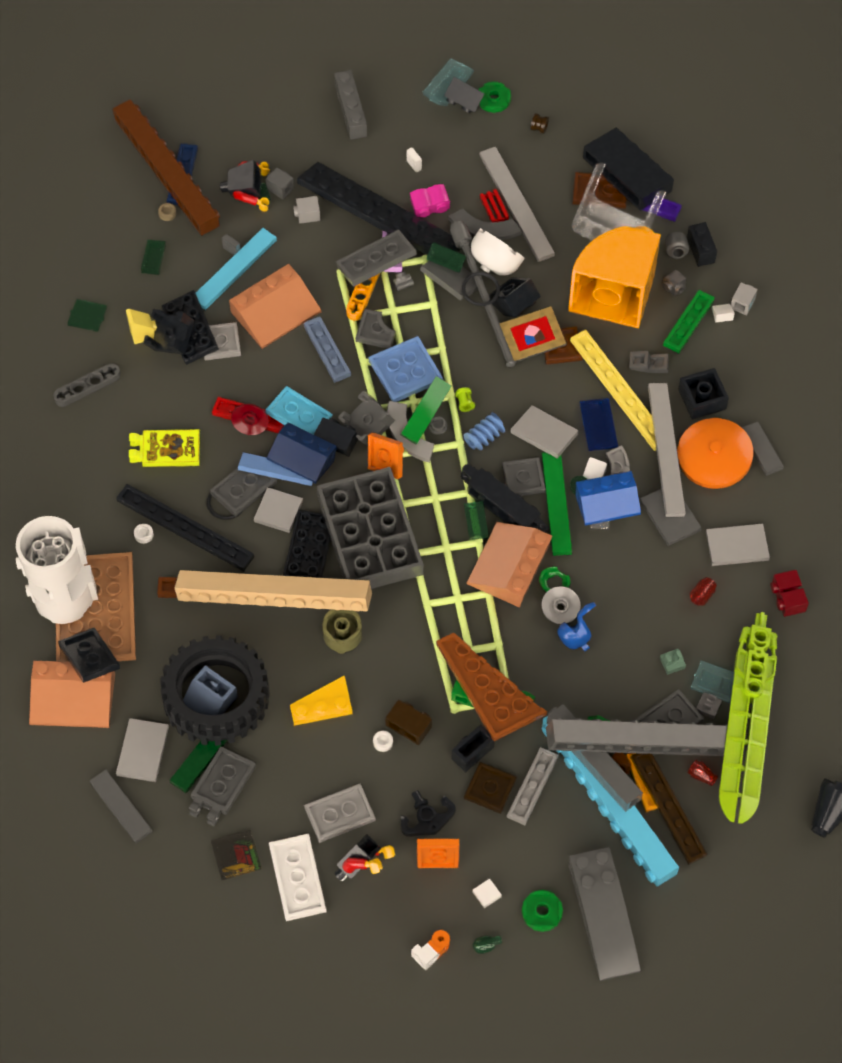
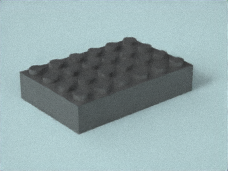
M391 467L317 486V497L344 579L370 581L371 589L423 575L424 564Z

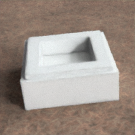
M411 147L407 150V162L415 172L422 170V159Z
M490 879L473 889L474 895L484 908L502 896Z

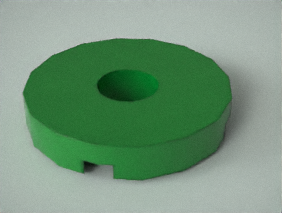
M488 82L478 89L485 93L479 104L483 110L496 113L505 110L510 105L511 92L504 84ZM496 95L498 98L492 99L490 96Z
M534 891L523 901V920L533 930L541 932L550 931L560 923L563 915L562 902L551 891ZM540 906H545L548 909V913L540 915L536 909Z

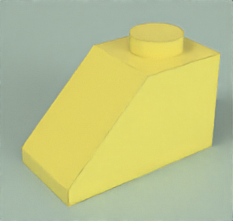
M127 309L126 314L134 344L142 343L145 335L154 339V331L157 329L155 320L151 321L147 313Z

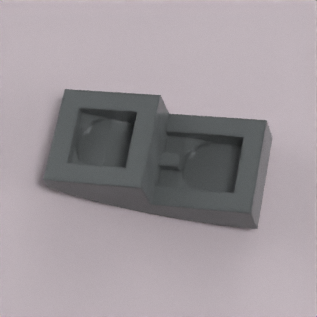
M649 351L630 352L629 368L647 373H668L669 355H650Z

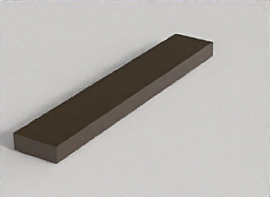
M636 753L632 755L630 759L688 865L706 857L708 854L653 754Z

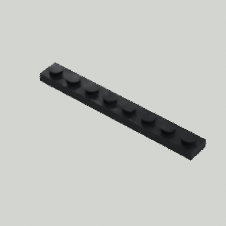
M126 484L116 497L117 502L243 572L254 559V553L129 484Z

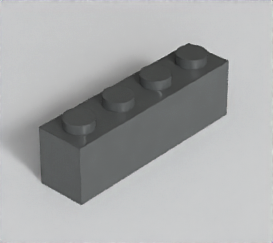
M352 71L334 73L335 88L350 140L367 137V123Z

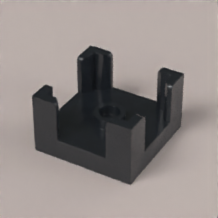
M153 309L151 318L158 322L154 339L145 335L143 344L154 351L185 355L195 320L184 312H176L178 316L167 315L162 310Z

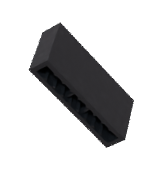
M617 127L584 146L583 159L597 172L602 174L609 183L640 211L672 192L673 177L666 173L659 164L655 163L647 153H644L636 143L632 142Z

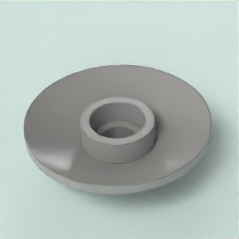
M554 587L547 591L542 599L544 615L556 624L572 622L577 617V613L581 608L578 595L567 587ZM562 605L564 609L559 610L557 606Z

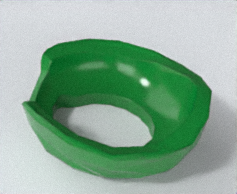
M556 566L548 567L541 571L539 583L545 592L550 590L547 585L548 579L554 576H559L562 579V587L569 588V575L566 576L560 572Z

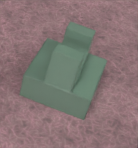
M679 649L660 655V661L667 675L686 668Z

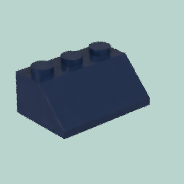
M287 423L278 433L267 456V460L316 484L334 463L337 446L293 424Z

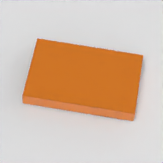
M417 839V867L458 868L459 839Z

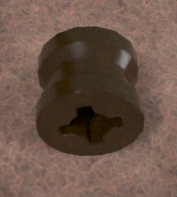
M535 113L530 129L532 131L538 130L540 133L545 134L549 117H541Z

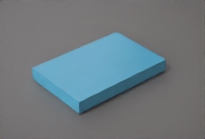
M288 386L281 391L265 410L267 415L283 425L290 423L313 435L322 418L329 419L333 415Z

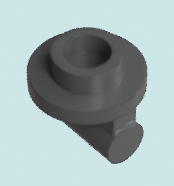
M403 271L395 274L396 278L393 281L396 291L414 285L410 273L406 274Z

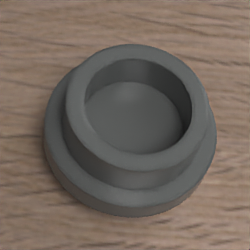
M436 416L429 423V430L433 434H443L447 430V421L443 417Z

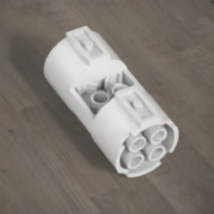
M54 516L39 517L27 523L19 532L16 540V551L18 554L16 564L17 568L22 569L23 575L28 578L29 584L25 585L27 596H31L40 615L51 620L53 623L67 624L80 619L89 606L91 607L92 602L98 600L91 566H84V564L88 563L80 528L73 529L67 521Z

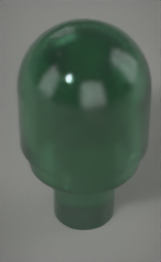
M485 935L476 938L473 942L474 951L478 954L492 951L495 949V945L502 943L501 936L491 937V935Z

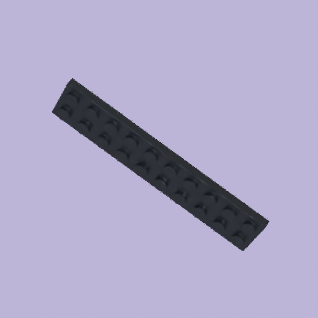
M316 162L298 177L297 183L384 232L391 234L400 230L415 249L433 259L435 258L443 264H446L461 250V248L455 246L451 234L339 174L324 164Z

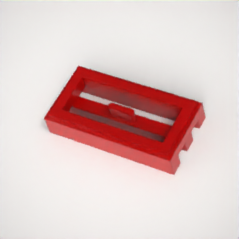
M494 189L491 193L488 191L485 195L483 193L480 194V199L491 222L509 220V215L497 189ZM493 197L495 198L503 217L501 216ZM486 199H489L498 219L494 218Z

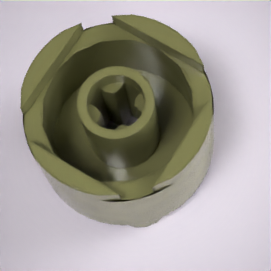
M331 609L324 616L322 624L323 638L329 648L343 654L359 645L362 640V623L356 611Z

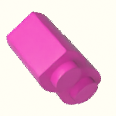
M444 184L410 192V201L414 213L418 217H427L432 213H444L450 209V201Z

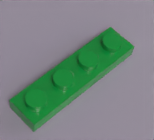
M698 290L665 339L663 346L680 354L710 309L715 297Z

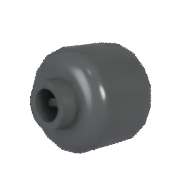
M673 232L666 237L665 247L669 257L679 259L687 255L689 244L685 234Z

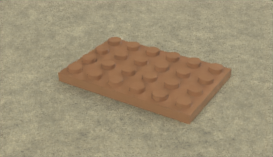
M132 552L87 555L88 564H84V566H91L98 600L92 602L91 607L89 606L80 619L67 624L56 623V662H69L60 649L58 641L92 628L97 630L117 661L136 660Z

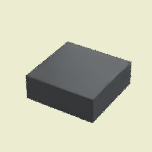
M228 234L222 237L223 249L235 255L240 250V243Z

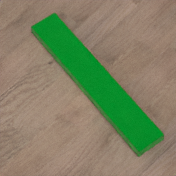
M542 453L550 535H552V555H572L561 455L555 458L548 453Z

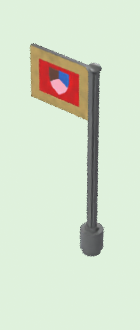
M456 221L450 225V233L455 246L463 250L471 273L479 272L470 249L472 237L468 227L463 221ZM481 275L474 276L473 278L482 301H489L490 298ZM493 305L485 306L507 367H513L518 361L566 345L552 307L499 323Z

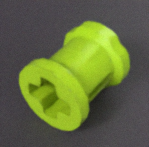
M468 387L460 388L455 392V396L459 400V410L461 412H468L475 408V403L471 398L472 391Z

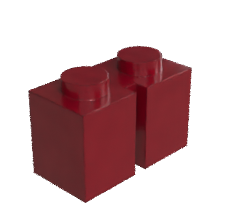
M797 569L774 574L770 586L772 593L777 596V607L779 611H782L783 616L806 612L809 602L804 589L798 588L802 586Z

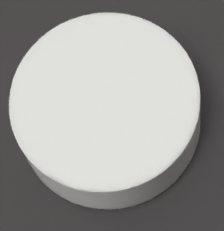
M139 524L134 529V537L137 542L145 544L153 539V529L150 525Z
M379 731L374 735L373 745L375 749L386 752L392 748L393 737L388 731Z

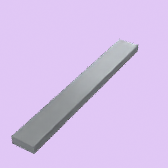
M496 146L481 151L480 158L537 261L540 262L554 257L555 252Z
M649 383L648 393L665 516L684 517L686 512L667 383Z

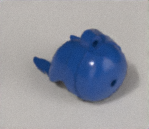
M594 602L585 605L577 613L576 626L571 627L566 622L559 625L557 630L558 636L569 649L575 650L582 647L584 651H587L590 648L587 642L592 636L582 616L596 606Z

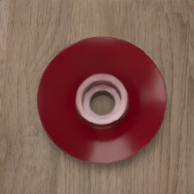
M242 404L233 410L231 422L243 434L258 435L266 430L268 416L257 405Z

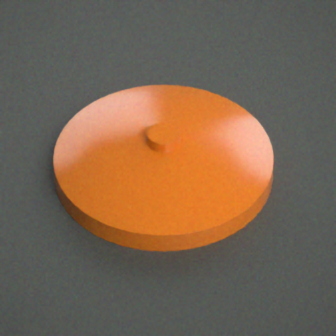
M721 418L704 419L691 425L681 436L677 450L678 463L684 475L695 484L712 489L726 488L739 482L748 473L753 461V445L746 431L736 423Z

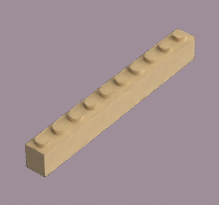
M184 570L179 571L175 585L178 601L368 611L372 595L370 581Z

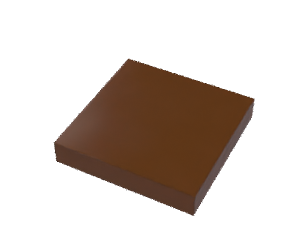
M577 327L560 328L566 345L545 352L546 365L582 361L583 357L570 341L571 337L578 334Z

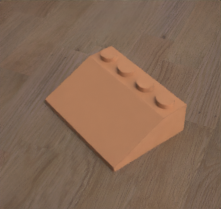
M287 264L229 300L231 313L262 349L321 313L317 302L290 264Z
M496 522L467 584L520 608L549 547L552 535L532 527Z
M33 661L29 724L109 728L115 671L83 683L70 662Z

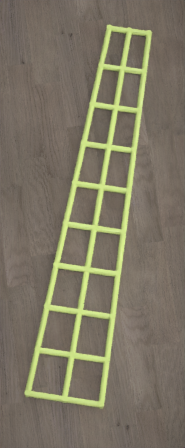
M423 255L422 257L407 259L402 262V267L423 265L429 261V257ZM338 269L337 277L345 308H347L350 295L345 276ZM383 271L381 272L388 308L374 311L382 312V316L390 315L393 330L396 331L395 339L397 345L403 343L397 314L431 308L438 347L426 350L430 356L440 355L444 381L452 385L443 401L449 402L456 439L453 442L435 444L433 452L457 448L462 471L463 466L467 465L468 462L433 280L424 274L429 302L395 307L388 272ZM348 318L367 392L377 401L368 367L371 364L369 359H366L363 344L355 340L358 331V320L353 321ZM414 394L409 396V400L399 401L398 403L407 404V408L411 407L413 415L422 398L416 399ZM388 403L381 404V406L387 411ZM386 431L382 434V436L387 437ZM423 433L421 439L426 441L425 434ZM404 450L403 457L411 456ZM423 461L431 496L403 500L398 479H395L405 511L406 507L433 504L442 545L419 549L421 556L444 553L453 596L430 600L424 576H418L416 579L450 711L456 714L457 712L474 708L451 701L453 686L446 660L436 645V641L440 637L432 607L455 603L463 641L475 653L496 650L499 671L508 679L509 676L494 598L483 591L466 594L460 593L451 551L476 547L479 559L484 549L475 499L468 494V484L465 482V490L438 494L431 461L430 463ZM467 497L474 540L449 544L440 502ZM486 598L494 642L472 646L463 602Z

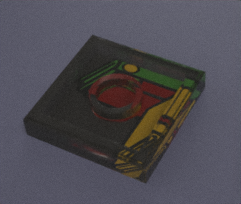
M251 830L211 841L222 880L261 869Z

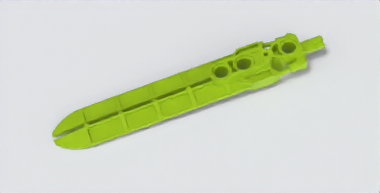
M764 612L756 613L755 625L752 624L751 627L745 626L739 638L740 645L736 652L719 789L721 808L728 820L733 823L737 799L740 798L738 824L748 821L759 805L773 682L777 663V656L775 654L777 634L771 632L770 628H766L767 615ZM745 643H746V651L743 649V645H744ZM768 648L771 650L772 656H768L766 653ZM749 703L752 704L751 713H748ZM747 719H750L749 732H748V740H747V739H745L746 727H747ZM744 745H747L745 764L742 766ZM741 771H743L741 793H739Z

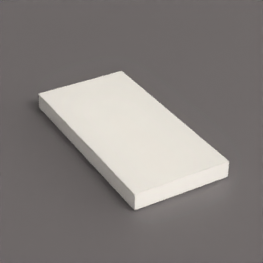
M309 833L269 842L286 921L326 912Z

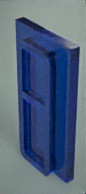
M609 398L580 401L588 451L617 448L618 442Z

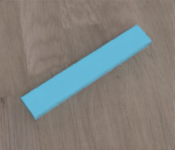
M262 228L196 292L202 308L206 310L277 241L276 236Z

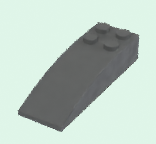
M610 847L569 856L568 866L599 980L602 981L640 972L631 925Z

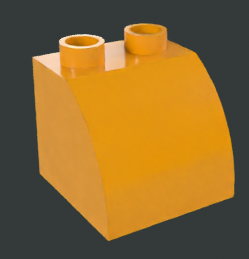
M622 226L607 231L591 241L580 253L572 270L568 311L639 328L655 277L661 234L654 233L653 230L645 226H637L635 228Z

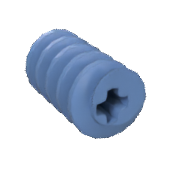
M492 412L491 415H487L485 419L481 420L480 424H476L474 428L464 433L463 437L471 449L483 450L481 444L488 446L487 439L493 442V435L499 437L498 430L504 433L505 428L500 418Z

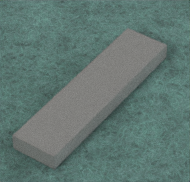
M540 747L507 814V818L526 825L559 757L558 754Z

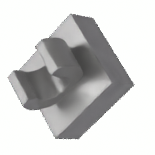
M704 692L696 709L700 714L714 720L722 700L716 698L717 696Z

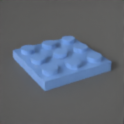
M418 336L368 357L369 363L393 402L428 389L436 376L443 380L442 375Z

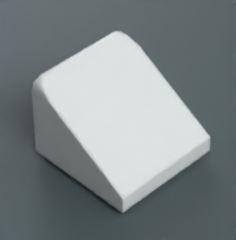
M730 304L712 306L715 323L733 320L734 311Z
M590 457L582 479L589 480L604 477L607 463Z

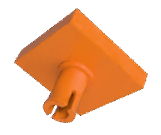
M376 433L369 434L368 469L376 471L391 467L394 478H401L404 452L403 442Z

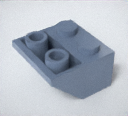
M204 666L192 680L183 701L188 708L197 713L220 715L225 713L237 699L238 695L234 685L207 666Z

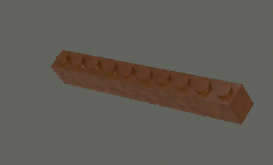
M130 99L112 108L118 125L176 200V203L199 234L202 236L219 227L220 215L218 211L211 207L209 199L202 195L200 187L194 185L191 175L185 173L182 163L176 161L173 151L167 149L166 142L163 138L160 139L158 137L155 127L150 126L148 118L141 114L139 106L137 104L134 105Z

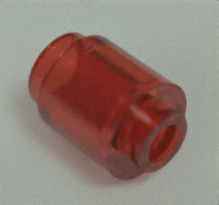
M705 577L701 579L689 593L692 603L697 606H704L713 596L717 585L711 578Z

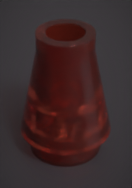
M696 759L687 771L691 778L713 786L718 778L702 761L699 762Z

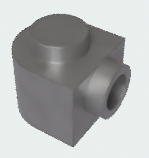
M674 270L663 278V288L667 292L670 291L674 296L679 295L685 290L686 278L679 271Z

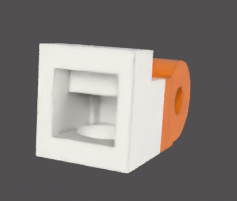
M444 930L434 932L432 939L421 948L417 944L411 950V956L427 970L448 950L450 945L449 934Z

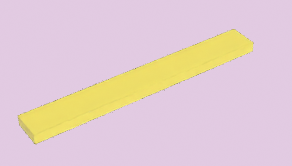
M587 330L571 337V343L651 448L656 451L652 415Z

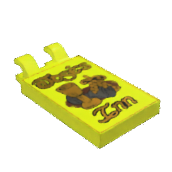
M199 429L145 430L143 435L137 433L129 434L130 446H140V451L136 449L129 450L131 463L142 462L143 467L199 466Z

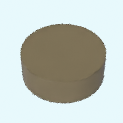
M171 203L162 204L158 209L159 217L164 221L173 220L176 217L175 206Z

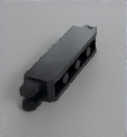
M470 464L463 466L460 477L468 484V494L507 524L532 527L545 533L548 531L549 527L540 518L541 513L535 506L524 501L521 495L515 494L505 483L494 478L493 474L489 471H485L483 468L477 470Z

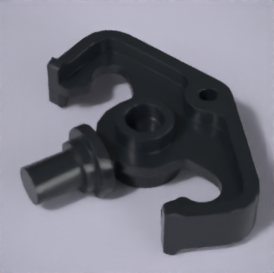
M419 790L414 791L412 796L415 800L414 808L419 809L417 811L419 823L414 828H409L407 826L408 818L401 815V831L403 835L408 837L436 835L454 816L456 806L444 795L441 799V804L446 806L448 811L438 814L433 807L427 805L429 803L428 800L422 798Z

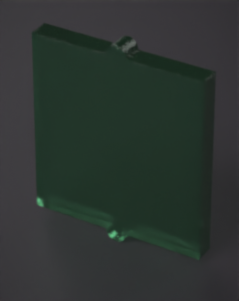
M76 299L73 310H70L71 315L67 325L98 332L102 321H104L107 305Z

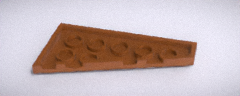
M454 632L436 641L438 649L493 741L547 715L545 709L540 708L531 697L521 692L518 686L495 667L493 668L489 665L486 659L476 654Z

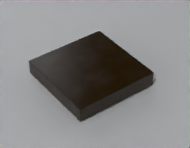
M479 762L464 795V799L501 814L517 777Z

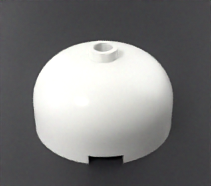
M481 228L471 243L473 257L481 264L480 268L487 273L492 271L501 276L510 275L520 267L525 259L518 252L513 251L507 244L487 231L484 232Z

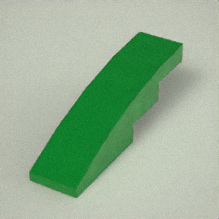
M436 376L400 435L417 444L452 385Z

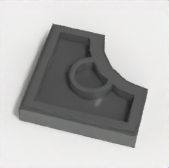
M364 308L355 338L356 342L391 348L396 331L384 324L382 312Z

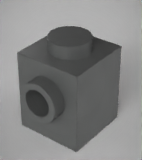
M276 168L267 175L266 188L283 200L294 189L293 177L286 171Z

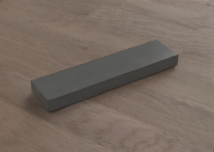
M104 770L89 781L135 844L152 833V829L107 770Z

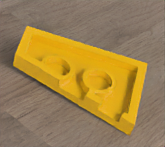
M345 675L290 704L294 726L353 714Z

